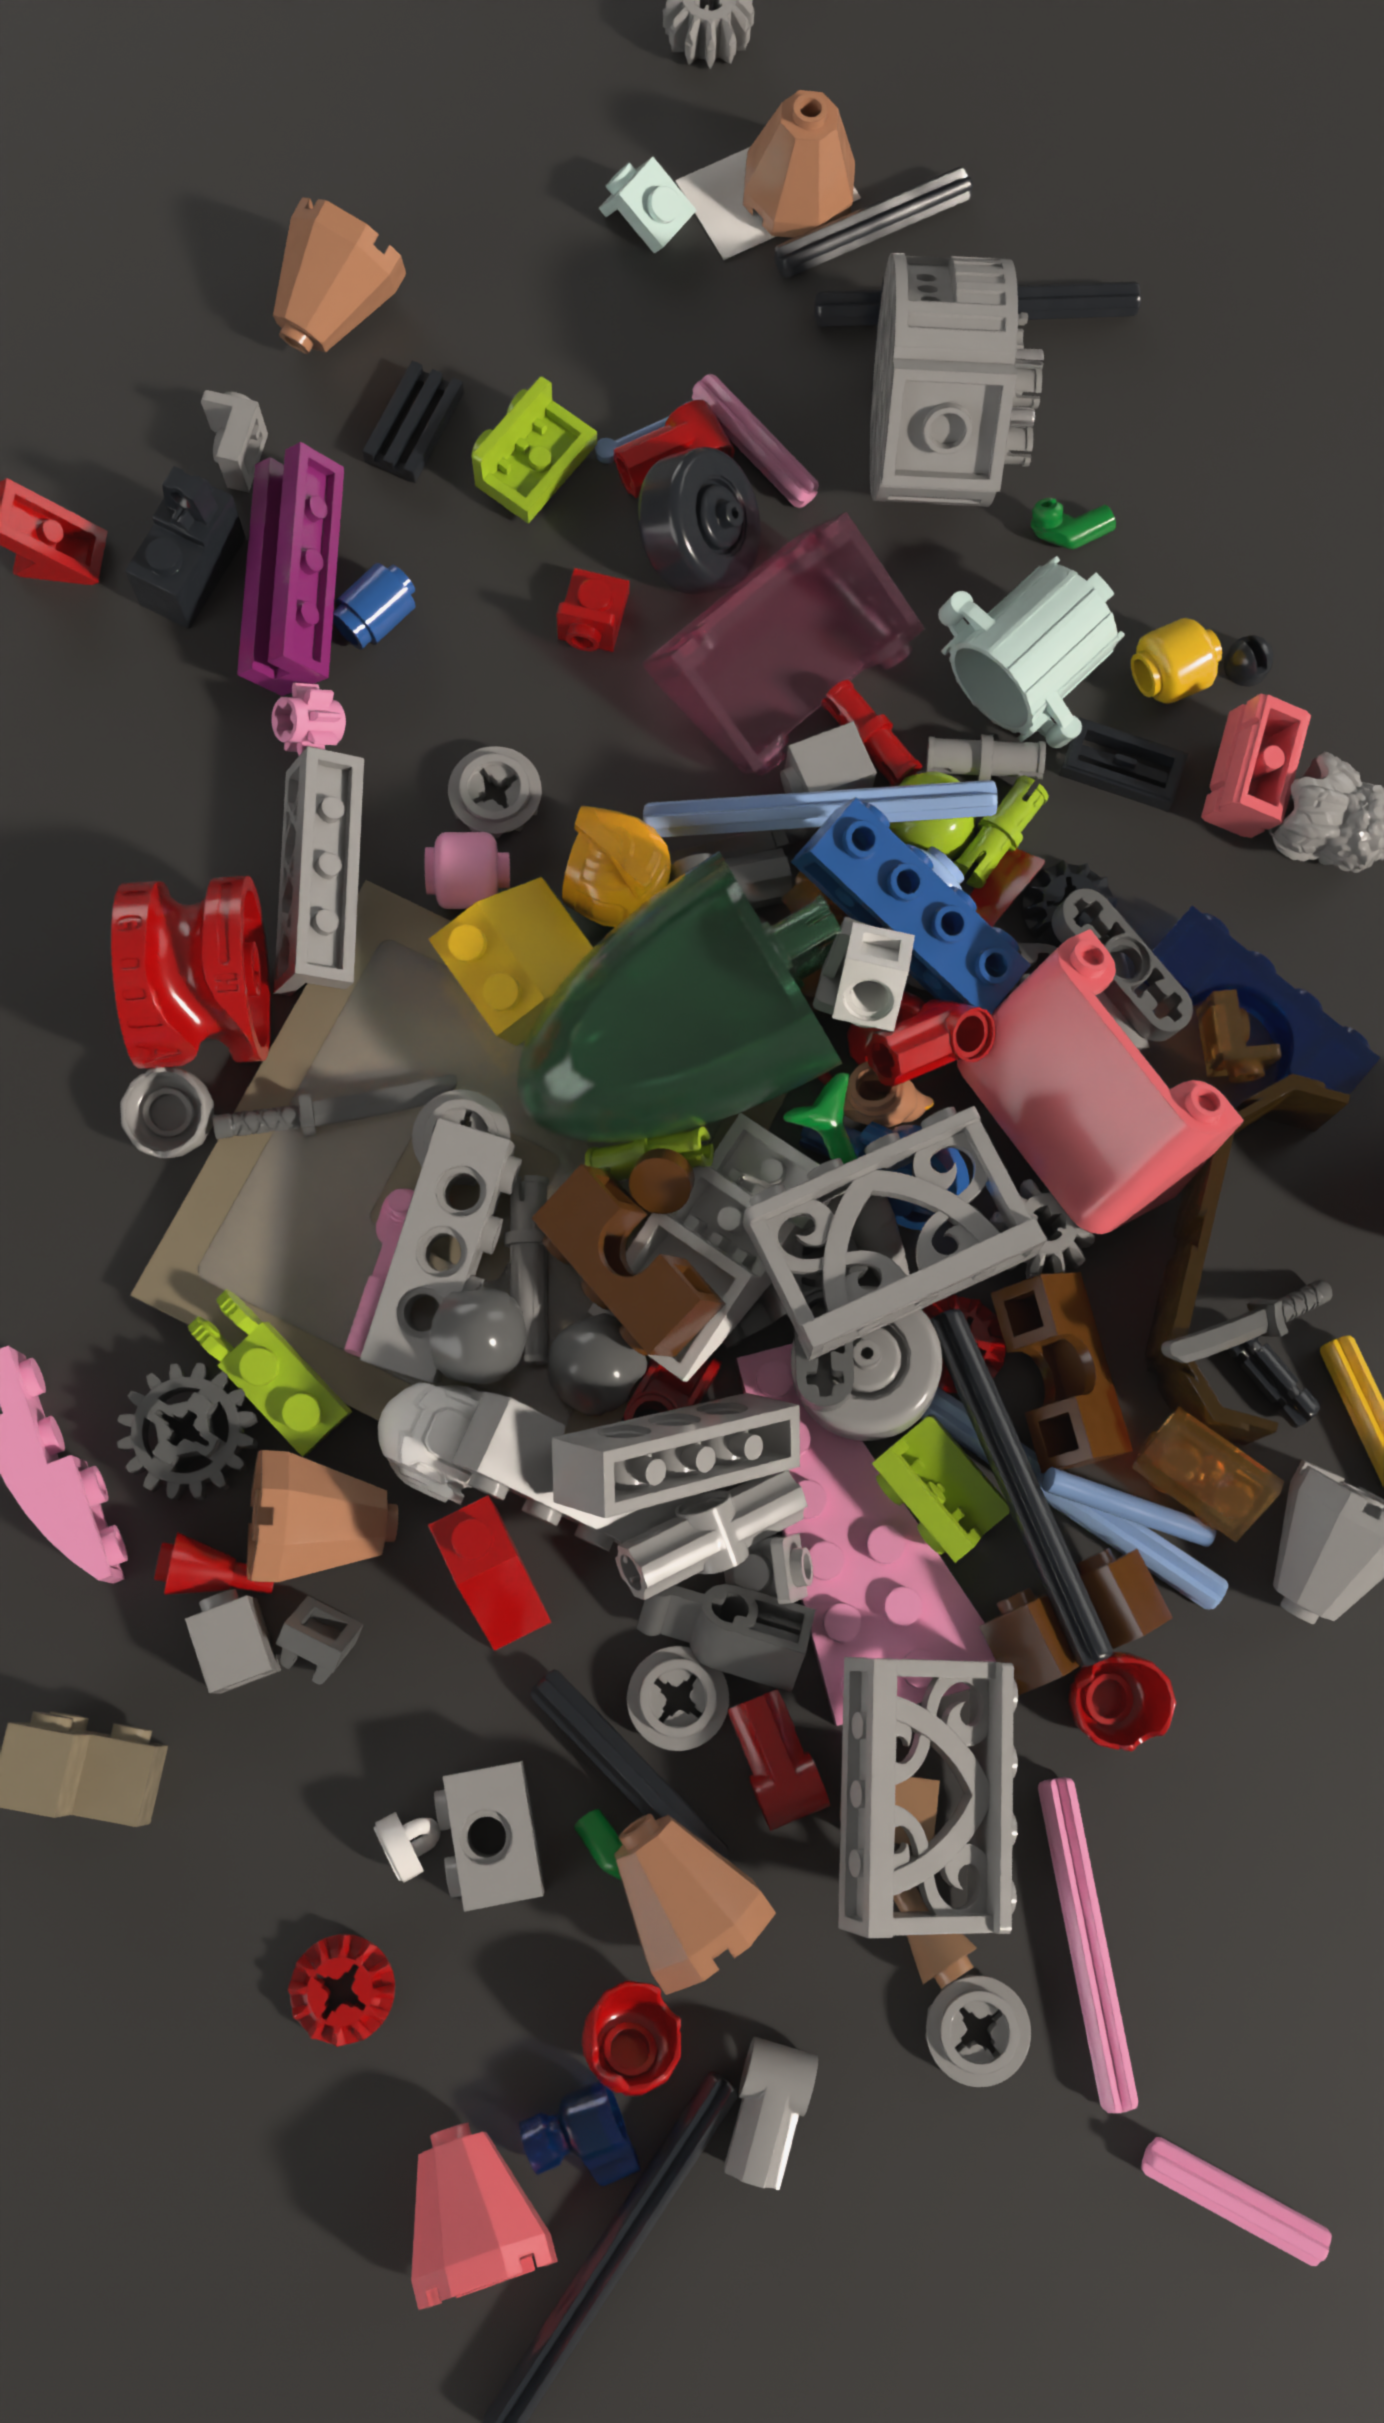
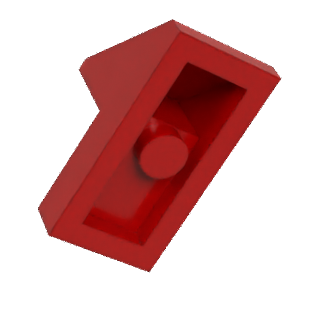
M8 478L0 481V546L16 553L13 574L23 578L84 585L98 583L108 531Z

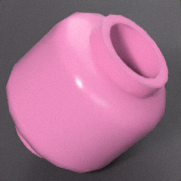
M487 832L441 833L437 837L434 847H425L426 894L436 895V900L442 908L468 909L475 902L498 894L499 888H510L509 852L498 853L497 842L494 836Z

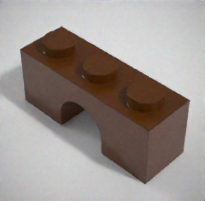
M581 1164L533 1215L532 1220L546 1235L542 1242L557 1260L566 1265L571 1264L584 1279L580 1283V1287L585 1295L600 1308L609 1309L621 1322L620 1335L630 1347L645 1356L675 1357L726 1303L685 1258L659 1254L644 1271L636 1275L629 1267L626 1259V1243L632 1230L647 1214L609 1171Z
M1081 1272L1040 1274L991 1292L1007 1352L1020 1351L1029 1355L1038 1366L1043 1377L1045 1399L1042 1407L1025 1412L1041 1473H1046L1051 1467L1059 1470L1082 1467L1132 1452L1133 1449Z

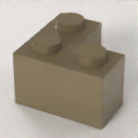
M33 1711L30 1722H9L7 1725L0 1753V1808L52 1818L75 1815L132 1827L150 1824L168 1746L150 1742L152 1734L150 1729L113 1723L110 1735L86 1730L89 1721L87 1717L50 1711V1713Z

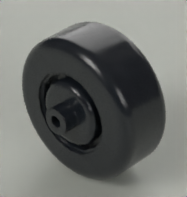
M698 447L668 455L657 461L650 468L640 489L637 515L639 533L645 553L657 574L675 590L691 595L726 589L740 583L749 574L756 561L761 538L758 503L753 488L741 467L723 451L711 447Z

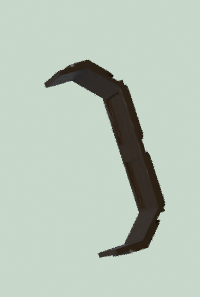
M1291 1074L1242 1102L1235 1110L1244 1121L1183 1189L1173 1237L1178 1238L1174 1256L1167 1262L1146 1346L1145 1359L1149 1360L1147 1371L1154 1372L1160 1380L1157 1383L1159 1392L1185 1435L1220 1444L1230 1441L1247 1445L1277 1432L1278 1422L1223 1407L1195 1361L1180 1363L1165 1356L1162 1353L1161 1347L1166 1341L1188 1335L1234 1134L1263 1118L1315 1132L1349 1104L1350 1099L1349 1094L1325 1088L1326 1084L1321 1081Z

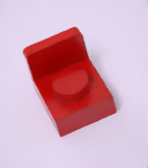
M574 568L565 602L559 603L556 614L558 639L567 641L569 645L582 651L601 649L613 652L630 592V581Z

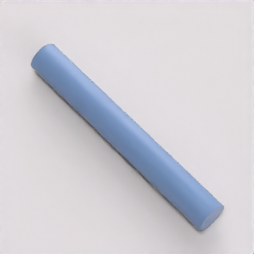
M1053 1467L1049 1468L1043 1477L1042 1489L1056 1496L1204 1547L1210 1546L1215 1539L1216 1526L1214 1523Z

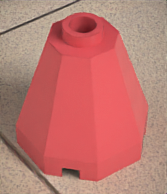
M464 2123L430 2135L433 2148L418 2154L411 2275L418 2310L441 2304L446 2299L455 2296L459 2298L535 2270L533 2255L537 2267L548 2266L558 2262L550 2232L486 2132L472 2134L469 2123Z

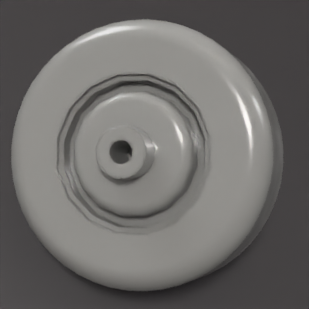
M860 1286L866 1291L877 1288L876 1286ZM818 1302L811 1309L814 1318L826 1314L824 1302ZM921 1309L853 1340L854 1384L852 1392L845 1404L829 1412L815 1411L807 1407L799 1398L795 1384V1348L793 1340L791 1374L797 1397L813 1420L838 1436L858 1441H875L895 1436L916 1423L929 1408L935 1397L942 1371V1350L933 1324ZM843 1345L832 1351L843 1354ZM831 1351L818 1357L816 1376L806 1378L807 1384L818 1386L819 1396H831L833 1386L843 1384L842 1377L831 1375Z

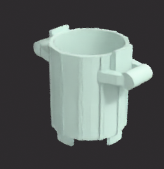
M1057 556L1050 559L1045 565L1037 567L989 613H986L977 604L973 603L971 595L965 591L954 593L940 608L938 613L941 623L948 626L955 637L941 652L944 655L948 652L951 654L949 661L951 662L955 679L971 703L994 724L1010 730L1012 733L1020 732L1021 735L1017 737L1020 742H1023L1037 730L1046 738V742L1052 748L1063 747L1077 737L1082 729L1080 720L1071 714L1062 699L1114 651L1113 649L1125 635L1122 631L1117 634L1114 616L1105 603L1115 594L1108 584L1097 573L1093 574L1086 581L1076 571L1058 565L1057 563L1060 559ZM963 618H965L970 624L968 625Z

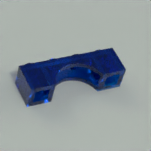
M1193 905L1152 951L1188 993L1192 1006L1209 1002L1228 1003L1248 1011L1264 1025L1273 1040L1277 1055V1069L1273 1084L1291 1074H1297L1321 1081L1326 1084L1325 1088L1350 1095L1381 1058L1370 1049L1368 1041L1362 1034L1353 1028L1341 1026L1323 1011L1321 1003L1315 996L1304 989H1295L1276 973L1274 965L1267 957L1256 951H1248L1230 936L1228 928L1220 919L1208 913H1201ZM1144 981V982H1143V983H1145L1148 987H1150V985H1149V983H1148L1147 981Z

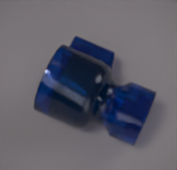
M599 2080L567 2093L561 2099L559 2110L556 2114L549 2116L541 2112L519 2122L520 2135L526 2155L537 2175L561 2166L564 2156L574 2154L577 2158L581 2159L590 2170L596 2182L602 2187L641 2171L637 2153L628 2137L613 2091Z

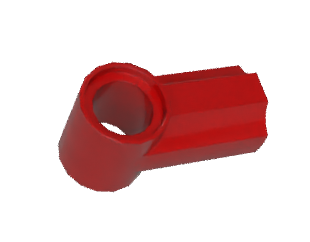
M693 400L685 403L668 417L665 426L613 449L614 462L620 479L628 494H632L635 498L639 497L643 480L650 468L657 461L668 455L698 447H711L723 451L733 458L735 450L714 412L705 400Z
M940 998L932 999L921 1007L916 1016L895 1024L894 1032L882 1029L872 1033L871 1042L865 1046L868 1066L875 1071L880 1083L894 1087L957 1059L966 1062L979 1061L988 1054L994 1043L996 1026L993 1017L987 1010L980 1007Z
M778 1689L727 1710L752 1772V1775L748 1776L752 1789L770 1831L830 1806L829 1798L810 1753L808 1751L804 1752L795 1732V1726Z

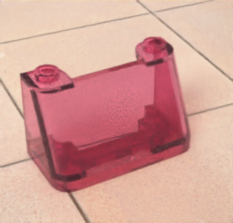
M844 512L808 528L789 541L657 649L642 665L660 689L742 773L756 772L759 776H762L778 766L787 757L783 750L790 740L787 734L821 706L822 699L827 697V692L833 686L846 679L851 681L864 669L881 664L884 670L895 666L913 651L909 642L925 628L848 513Z

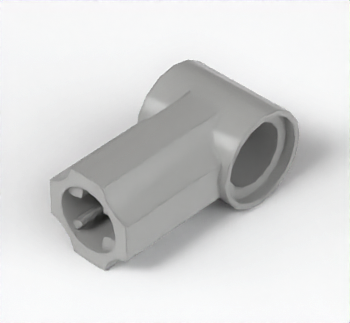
M753 2037L741 2076L738 2097L742 2098L727 2153L724 2173L750 2185L780 2190L798 2117L805 2115L813 2092L818 2069V2055Z

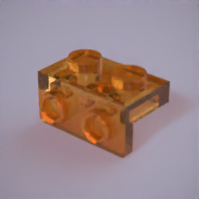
M1179 1406L1157 1432L1152 1431L1144 1440L1131 1467L1140 1473L1154 1489L1168 1493L1193 1511L1203 1524L1211 1529L1221 1531L1235 1542L1241 1538L1280 1495L1285 1482Z

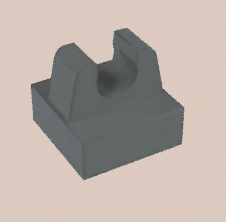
M307 1596L286 1620L276 1642V1645L282 1647L280 1663L283 1667L290 1669L297 1659L302 1657L317 1665L312 1682L319 1685L323 1684L354 1647L364 1624Z

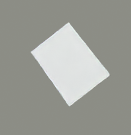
M749 148L675 180L682 193L697 210L695 212L696 216L723 260L776 237L772 236L762 226L763 218L754 208L752 216L743 206L745 168ZM855 187L853 189V202L861 199Z

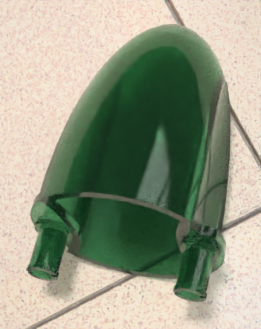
M718 851L676 878L641 904L580 960L543 1007L528 1033L517 1068L518 1099L528 1117L540 1128L570 1140L618 1143L650 1139L721 1121L797 1089L843 1064L800 990L801 987L805 986L802 981L803 979L822 969L833 942L822 949L819 948L834 940L836 935L842 932L833 913L830 914L829 906L822 895L772 926L769 925L768 921L762 924L722 854ZM827 916L826 918L822 919L821 921H819V922H817V923H815L814 925H812V926L809 927V925H811V924H813L814 922L818 921L819 919H821V918Z

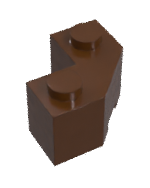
M1110 1548L1075 1564L1112 1649L1147 1635L1173 1618L1138 1549L1114 1558ZM1028 1587L997 1602L996 1605L1001 1615L979 1626L996 1662L1013 1664L1014 1680L1017 1684L1018 1695L1061 1678L1079 1667L1046 1592L1035 1597L1031 1588Z

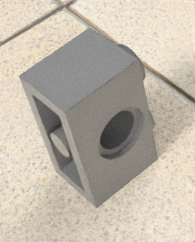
M524 1760L443 1776L445 1789L434 1791V1800L440 1831L451 1829L455 1856L445 1858V1872L450 1897L462 1896L465 1912L543 1896L545 1886ZM493 1817L502 1823L506 1831V1842L502 1850L494 1854H484L473 1846L470 1832L473 1823L478 1818Z

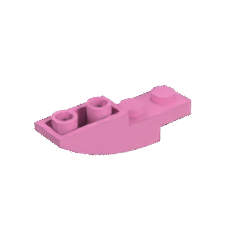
M10 1346L0 1348V1406L3 1414H0V1474L6 1486L25 1514L42 1534L73 1563L100 1581L114 1584L125 1580L120 1563L128 1561L127 1549L117 1526L112 1525L108 1527L101 1503L108 1501V1492L99 1469L96 1466L88 1467L86 1461L73 1455L59 1459L57 1453L65 1451V1444L54 1417H45L38 1395L46 1392V1386L37 1362L34 1358L26 1359L24 1354Z

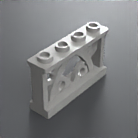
M975 1106L959 1113L956 1112L954 1107L940 1110L922 1121L920 1124L922 1129L904 1138H900L897 1132L887 1134L867 1145L864 1149L866 1155L846 1164H843L841 1158L832 1159L811 1170L807 1174L809 1180L786 1190L783 1184H778L761 1191L750 1199L751 1207L744 1211L742 1225L750 1237L798 1334V1340L808 1361L1036 1256L1047 1241L1036 1218H1031L980 1121L981 1117ZM944 1148H955L963 1151L970 1157L974 1166L971 1183L958 1196L947 1190L956 1177V1163H954L951 1170L945 1173L935 1171L930 1163L931 1157ZM912 1163L913 1176L892 1172ZM984 1186L988 1189L1008 1230L999 1233L979 1211L970 1205ZM844 1194L834 1215L823 1203ZM871 1195L904 1200L935 1213L926 1222L918 1237L916 1262L919 1271L907 1276L898 1264L880 1253L865 1250L847 1252L855 1221ZM795 1216L809 1217L814 1222L815 1230L806 1236L796 1234L795 1238L802 1245L809 1248L825 1246L823 1257L800 1259L784 1251L778 1240V1232L782 1224L787 1219ZM949 1221L954 1226L947 1230L943 1237L948 1236L955 1239L958 1248L953 1254L944 1255L934 1249L932 1237L945 1222ZM869 1266L875 1268L881 1276L879 1287L871 1291L862 1289L858 1284V1277L863 1271H857L845 1277L846 1267ZM822 1272V1289L826 1314L814 1318L793 1274L807 1275Z
M844 1657L839 1929L866 1938H893V1935L1010 1934L1012 1929V1913L1015 1910L1017 1901L1016 1888L1012 1880V1846L1017 1837V1822L1013 1813V1778L1016 1775L1018 1766L1017 1752L1013 1745V1712L1018 1703V1688L1014 1680V1667L1012 1663ZM897 1676L933 1677L925 1691L921 1706L897 1696ZM963 1682L970 1687L969 1725H965L960 1717L961 1708L966 1701H957L950 1704L944 1711L942 1719L936 1716L944 1693L952 1685ZM913 1731L915 1735L910 1751L902 1762L897 1763L896 1737L898 1736L901 1739L903 1746L909 1747ZM929 1746H931L949 1766L964 1794L949 1820L934 1838L928 1842L925 1832L917 1819L904 1808L895 1805V1785L910 1778L920 1768L927 1756ZM901 1826L906 1832L913 1855L910 1856L908 1844L901 1842L899 1849L894 1852L895 1827ZM964 1865H968L967 1903L961 1907L952 1908L939 1895L934 1874L940 1871L943 1880L948 1885L963 1889L958 1881V1874ZM919 1885L921 1896L929 1911L893 1912V1896Z

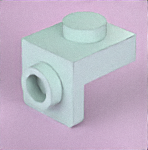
M654 157L647 160L637 169L630 162L621 168L606 184L605 187L611 195L599 207V210L605 217L618 209L653 253L662 249L697 211Z

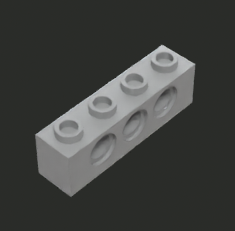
M438 1118L360 1357L361 1361L430 1383H441L443 1373L434 1366L429 1345L431 1330L423 1332L416 1328L411 1319V1310L414 1303L423 1296L431 1295L441 1305L444 1298L451 1292L475 1291L477 1287H483L484 1279L475 1276L482 1253L492 1254L496 1247L503 1224V1219L495 1216L502 1192L509 1195L512 1194L522 1164V1159L514 1157L516 1145L511 1140ZM461 1178H475L481 1189L478 1202L468 1210H455L449 1200V1192L452 1185ZM442 1237H455L461 1247L460 1260L453 1268L446 1271H438L430 1259L431 1248Z
M743 1393L552 1437L553 1503L604 1519L800 1467L799 1405L750 1393Z

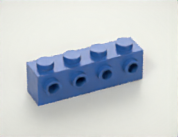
M855 797L835 809L791 863L851 919L874 927L915 935L908 973L933 997L980 1007L992 1014L1031 966L1018 953L1020 948L1015 939L1004 930L991 927L976 912L977 906L967 893L955 886L947 885L932 870L934 868L933 863L922 850L913 845L905 844L889 829V820L877 807L867 802L862 803Z

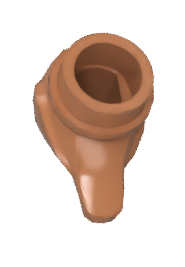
M867 1061L860 1064L849 1078L845 1094L844 1116L858 1123L868 1125L873 1121L888 1128L917 1120L926 1110L934 1105V1101L918 1091L910 1080L894 1087L880 1083L877 1074L868 1066Z

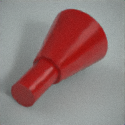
M177 1532L174 1544L162 1542L154 1580L166 1582L164 1595L230 1590V1587L272 1594L274 1582L247 1580V1564L236 1562V1558L180 1532Z

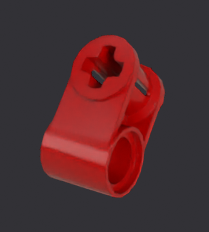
M715 1357L710 1361L706 1360L686 1382L651 1358L646 1372L641 1378L642 1381L627 1404L623 1421L634 1419L638 1413L644 1410L653 1409L665 1412L700 1404L723 1362Z

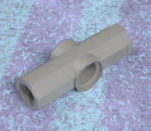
M789 1470L749 1480L729 1491H709L685 1500L676 1507V1517L618 1545V1556L615 1560L621 1578L630 1587L635 1597L646 1600L697 1573L715 1574L739 1565L749 1556L748 1547L804 1519L803 1512L808 1506L802 1487L796 1483Z

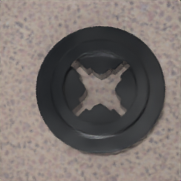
M1064 859L1055 866L1045 870L1041 868L1027 886L1022 902L1024 920L1033 936L1042 944H1049L1057 948L1062 944L1053 931L1052 916L1057 906L1053 905L1061 902L1066 887H1068L1069 892H1074L1078 889L1095 890L1101 893L1116 908L1117 898L1113 897L1108 887L1107 877H1100L1091 871L1088 863L1073 865L1067 864ZM1085 912L1077 915L1076 924L1080 927L1092 921Z

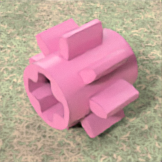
M293 683V697H280L277 700L272 711V728L277 739L285 742V751L298 752L300 756L307 746L325 750V745H337L342 739L346 726L345 713L341 704L333 700L334 692L332 690H322L318 684Z

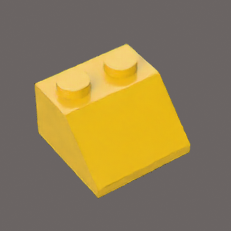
M542 877L475 902L428 939L494 1034L515 1046L521 1044L612 974Z

